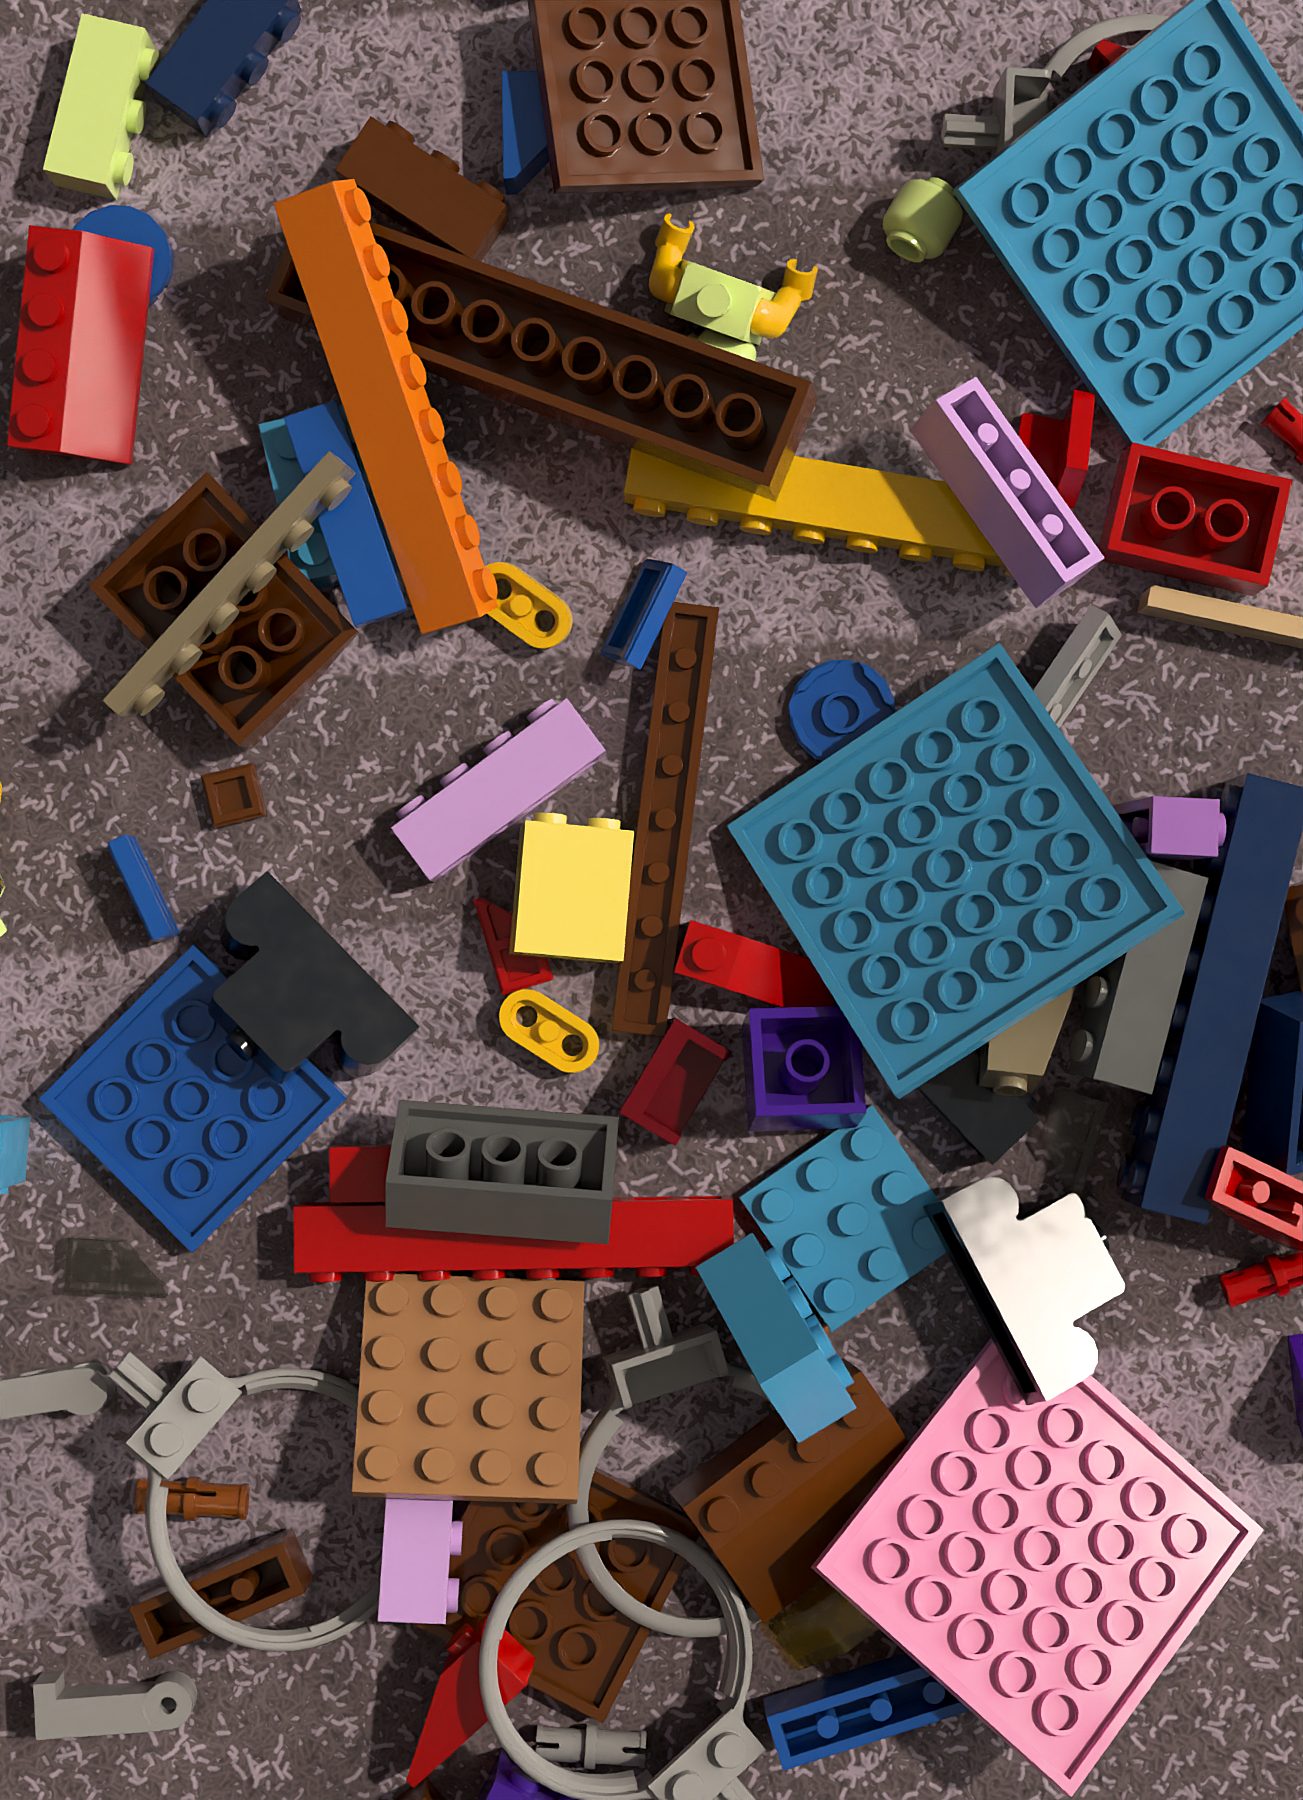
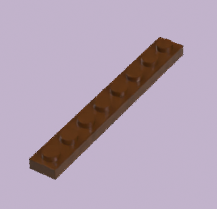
M673 602L663 622L629 888L624 960L620 962L612 1031L664 1037L666 1034L719 607Z

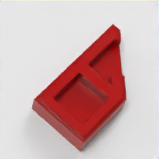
M483 898L474 899L473 901L501 994H509L554 980L548 958L509 954L512 914Z

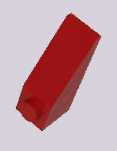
M690 920L674 973L783 1008L833 1006L835 999L809 958Z
M1221 1145L1204 1199L1248 1230L1284 1247L1303 1251V1181L1230 1146Z
M489 1613L473 1628L468 1623L463 1625L445 1646V1650L449 1652V1655L441 1672L406 1779L413 1788L488 1721L480 1693L478 1673L481 1639ZM505 1629L502 1639L499 1641L497 1654L498 1684L504 1706L527 1686L536 1659Z

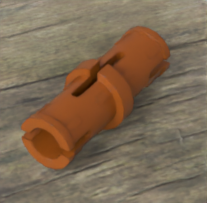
M189 1476L187 1482L161 1480L160 1486H167L169 1488L166 1514L183 1515L185 1521H197L199 1516L239 1518L240 1520H246L250 1495V1487L247 1483L242 1485L202 1483L201 1477ZM139 1478L135 1493L136 1514L145 1513L146 1478Z

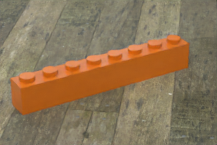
M355 179L331 181L273 203L421 634L485 615L498 607L496 601L498 594L497 583L491 570L484 566L478 548L480 544L479 529L473 517L466 512L460 494L462 491L460 473L456 465L448 459L442 441L444 438L443 422L436 409L431 408L424 387L426 384V372L423 363L412 352L406 334L408 329L407 315L400 301L394 298L387 277L390 273L389 261L383 248L375 242L369 224L371 209L366 195L360 188H357Z

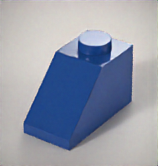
M502 71L503 179L506 195L518 194L549 162L537 71Z

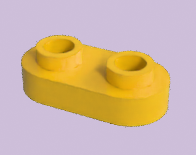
M495 562L485 566L491 570L496 582L500 579H505L512 588L511 594L507 599L503 600L496 597L498 607L486 614L527 644L536 648L544 649L557 646L568 637L572 629L573 618L571 610L564 600L514 564ZM544 610L551 612L555 618L554 627L550 631L542 630L537 623L539 614Z
M522 989L513 992L503 1001L499 1011V1021L504 1033L510 1039L557 1069L568 1073L580 1072L591 1066L597 1058L600 1042L595 1029L589 1023L544 994L532 989ZM525 1005L532 1006L538 1015L535 1024L529 1027L521 1025L517 1019L518 1010ZM572 1034L579 1036L583 1042L582 1051L574 1056L565 1053L562 1047L564 1038Z

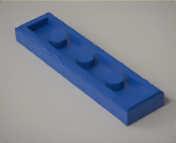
M335 399L283 417L304 478L328 451L341 458L356 473L348 482L352 489L347 497L333 510L328 511L324 508L317 516L354 627L357 629L407 612L408 608L338 402Z

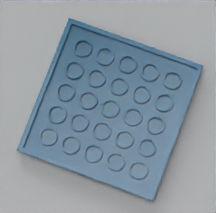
M1189 0L952 190L1091 393L1095 394V400L1127 446L1133 442L1155 447L1303 328V114L1230 0Z
M1000 643L727 825L891 1091L899 1099L1185 915L1177 899Z

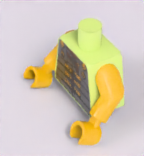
M666 214L655 240V245L658 249L649 278V289L652 295L659 300L667 302L664 309L665 312L731 337L760 345L762 337L774 339L781 336L800 307L801 301L809 300L812 297L818 267L814 266L810 272H800L795 270L797 259L787 261L782 287L777 293L682 259L694 231V223L689 221L686 229H681L670 222L672 214Z

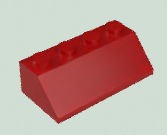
M29 225L7 446L33 454L132 465L155 249L85 231Z

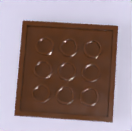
M527 0L554 194L757 187L764 181L739 0Z
M597 1467L595 1468L589 1490V1524L621 1519L647 1521L668 1527L682 1533L695 1542L697 1541L699 1533L684 1512ZM470 1501L460 1521H463L461 1555H450L448 1578H459L457 1613H446V1624H411L446 1642L466 1623L473 1628L490 1613L494 1601L504 1584L528 1556L558 1535L569 1531L567 1504ZM612 1538V1540L594 1543L604 1566L613 1579L637 1601L660 1612L686 1559L666 1547L641 1539ZM575 1550L553 1561L529 1583L513 1607L505 1626V1630L536 1658L527 1684L601 1723H604L651 1631L650 1628L638 1624L623 1615L598 1592L586 1575Z

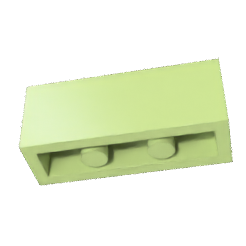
M84 13L81 14L43 166V171L55 186L117 200L120 186H127L129 184L134 164L133 154L129 153L133 134H140L142 132L146 119V103L142 101L145 82L159 65V52L155 49L145 28Z

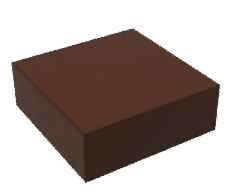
M254 763L201 775L213 828L217 829L268 816Z

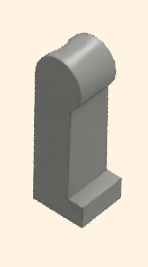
M85 1362L0 1375V1420L65 1409L78 1416H87L96 1413L112 1399L116 1384L108 1378L111 1373L109 1368L99 1362Z
M64 1670L42 1672L33 1684L36 1740L155 1732L178 1728L187 1721L196 1704V1685L190 1676L183 1672L169 1671L151 1682L65 1687Z

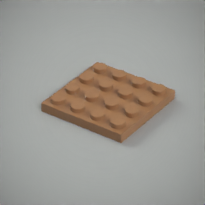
M394 1274L391 1281L366 1280L352 1497L577 1504L584 1281L517 1278L479 1280L467 1276H450V1279L428 1281L419 1280L418 1274Z

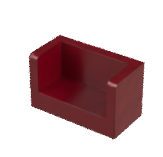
M674 1018L665 1036L660 1041L620 1108L619 1113L676 1146L686 1124L723 1062L727 1061L731 1051L679 1019Z

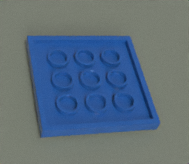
M192 945L39 1098L191 1253L196 1251L348 1098L311 1059L287 1082L278 1084L253 1059H250L248 1062L244 1061L231 1049L225 1039L229 1034L209 1015L207 1010L214 991L229 977L197 945Z

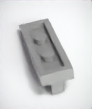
M1090 605L1033 690L1058 728L1061 727L1122 636L1110 614L1093 605Z

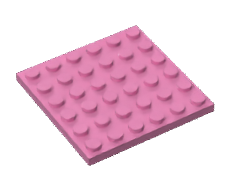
M990 1338L811 1568L1063 1795L1072 1797L1263 1532V1529L1091 1375L1047 1402L1026 1404L992 1338Z

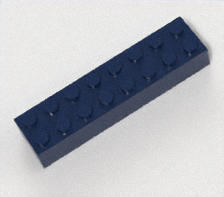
M1250 773L1224 781L1222 789L1214 788L1210 799H1220V813H1223L1226 819L1225 841L1221 847H1218L1217 857L1195 859L1194 871L1201 873L1200 876L1209 879L1152 1094L1147 1093L1145 1103H1137L1133 1110L1129 1133L1136 1136L1131 1157L1124 1156L1120 1163L1116 1182L1117 1188L1123 1189L1121 1199L1135 1206L1202 1224H1207L1211 1203L1204 1199L1221 1145L1226 1146L1303 831V787Z

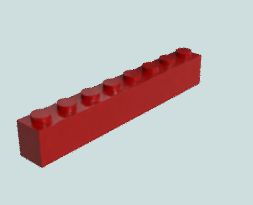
M732 1195L613 1197L609 1244L386 1227V1202H300L293 1207L294 1273H309L310 1282L341 1281L342 1272H363L364 1281H391L396 1271H418L419 1280H447L451 1276L450 1270H472L473 1279L492 1280L505 1278V1270L527 1269V1278L549 1279L559 1277V1269L581 1268V1277L586 1278L614 1276V1268H635L636 1276L661 1277L668 1275V1267H690V1275L700 1276L696 1269L698 1265L734 1244Z

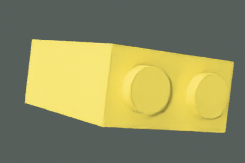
M534 813V821L525 820L520 825L509 954L610 964L623 962L634 831L621 830V821L615 819L588 818V826L566 824V815Z

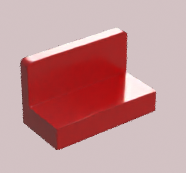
M1074 390L1064 420L1023 413L1019 421L1017 434L1065 503L1072 509L1076 505L1088 471L1095 403L1094 393Z

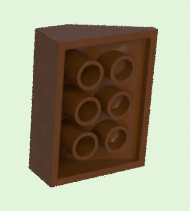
M206 472L88 587L149 650L257 531L259 526L218 482ZM285 553L273 564L277 571L269 583L257 593L249 591L235 606L239 610L235 620L219 634H215L212 631L198 647L202 654L197 662L184 674L178 675L175 672L172 675L238 746L252 749L297 705L359 633Z
M844 1358L841 1360L855 1382L846 1387L847 1392L857 1407L855 1410L798 1443L775 1409L669 1491L764 1624L822 1579L811 1566L909 1443L893 1415L863 1372Z

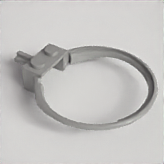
M1136 14L1110 18L1092 24L1068 39L1056 51L1043 69L1006 67L993 89L992 116L944 114L943 128L941 129L942 147L991 150V158H993L1047 115V90L1045 88L1050 80L1059 81L1067 69L1081 55L1096 46L1103 39L1107 40L1129 32L1153 30L1169 16Z
M658 1285L640 1288L633 1293L627 1294L641 1344L602 1356L611 1386V1393L580 1441L577 1504H567L569 1530L589 1524L588 1500L592 1477L605 1447L624 1423L615 1416L623 1409L724 1376H730V1385L732 1387L749 1391L771 1403L752 1370L731 1364L725 1360L717 1330L703 1323L672 1334ZM594 1543L575 1549L579 1562L598 1592L613 1607L638 1624L658 1632L681 1637H713L727 1634L724 1615L707 1618H689L664 1612L660 1613L647 1607L628 1594L613 1579L604 1566ZM751 1606L745 1607L749 1626L759 1623L761 1620Z
M131 1352L118 1363L108 1378L147 1411L119 1445L145 1466L147 1470L145 1527L151 1554L169 1592L196 1622L219 1637L244 1647L266 1651H296L316 1647L346 1635L378 1611L381 1574L367 1592L349 1608L324 1622L309 1627L292 1630L260 1629L244 1625L224 1616L209 1606L192 1589L177 1565L171 1549L166 1522V1503L169 1488L167 1486H160L162 1478L164 1477L168 1480L241 1393L243 1397L272 1389L308 1390L332 1397L357 1412L359 1391L357 1386L331 1374L300 1368H277L258 1371L241 1377L228 1378L224 1377L201 1356L192 1359L169 1386Z
M630 1519L606 1520L576 1527L558 1535L528 1556L513 1572L495 1599L485 1624L479 1652L478 1674L484 1710L494 1734L509 1757L525 1773L540 1784L555 1792L578 1800H756L737 1777L766 1750L747 1728L743 1719L744 1704L752 1672L753 1647L751 1630L741 1597L733 1581L718 1561L698 1543L680 1532L659 1524ZM612 1538H633L653 1542L672 1550L690 1562L705 1577L714 1590L724 1614L727 1630L726 1661L718 1691L727 1696L725 1700L721 1699L716 1704L723 1713L654 1777L646 1769L640 1774L641 1778L637 1780L633 1770L611 1774H585L560 1768L545 1760L522 1739L514 1728L504 1707L498 1684L497 1654L499 1641L502 1639L513 1607L529 1583L553 1561L568 1552L592 1543L612 1540Z

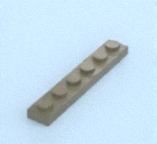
M328 451L102 701L118 716L135 717L138 713L144 716L154 709L165 695V692L161 689L162 686L175 672L178 675H182L197 662L202 654L198 647L212 631L215 634H219L235 620L239 614V610L235 606L249 591L257 593L269 583L277 571L273 564L287 549L290 552H294L309 539L314 531L311 523L324 508L331 511L347 497L352 489L348 482L356 473L341 458Z

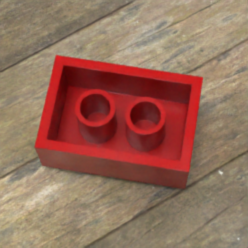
M1132 442L1119 457L1098 548L1104 556L1102 561L1254 596L1269 586L1293 480Z

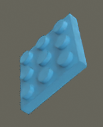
M872 1104L866 1107L867 1113L856 1128L834 1129L739 1195L742 1203L771 1245L775 1247L791 1274L832 1332L947 1253L923 1206L938 1198Z

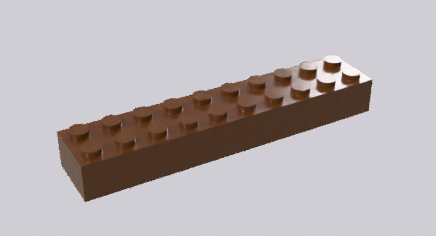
M369 221L375 242L383 248L389 261L390 273L387 277L394 298L400 301L407 315L408 329L406 334L412 352L420 358L426 372L776 502L817 401L811 381ZM286 244L264 299L282 318L317 331L289 247Z

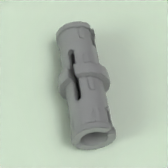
M587 1724L586 1729L538 1725L536 1742L558 1743L559 1745H537L536 1753L547 1761L584 1763V1769H595V1764L639 1766V1768H645V1751L624 1750L623 1748L646 1749V1731L597 1730L598 1724Z

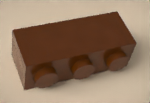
M370 116L335 168L338 180L355 179L357 188L364 192L369 205L424 241L482 262L509 221L507 206L503 203L505 197L502 193L486 181L478 179L474 184L458 173L460 170L459 166L445 154L437 150H433L431 154H428L414 145L415 138L401 125L390 120L384 125Z
M293 1528L183 1574L192 1589L209 1606L237 1622L304 1594L313 1579ZM165 1583L143 1591L129 1607L150 1660L212 1633L196 1622L178 1604Z

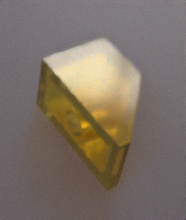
M826 1581L822 1582L766 1624L767 1629L798 1671L847 1653L879 1629Z

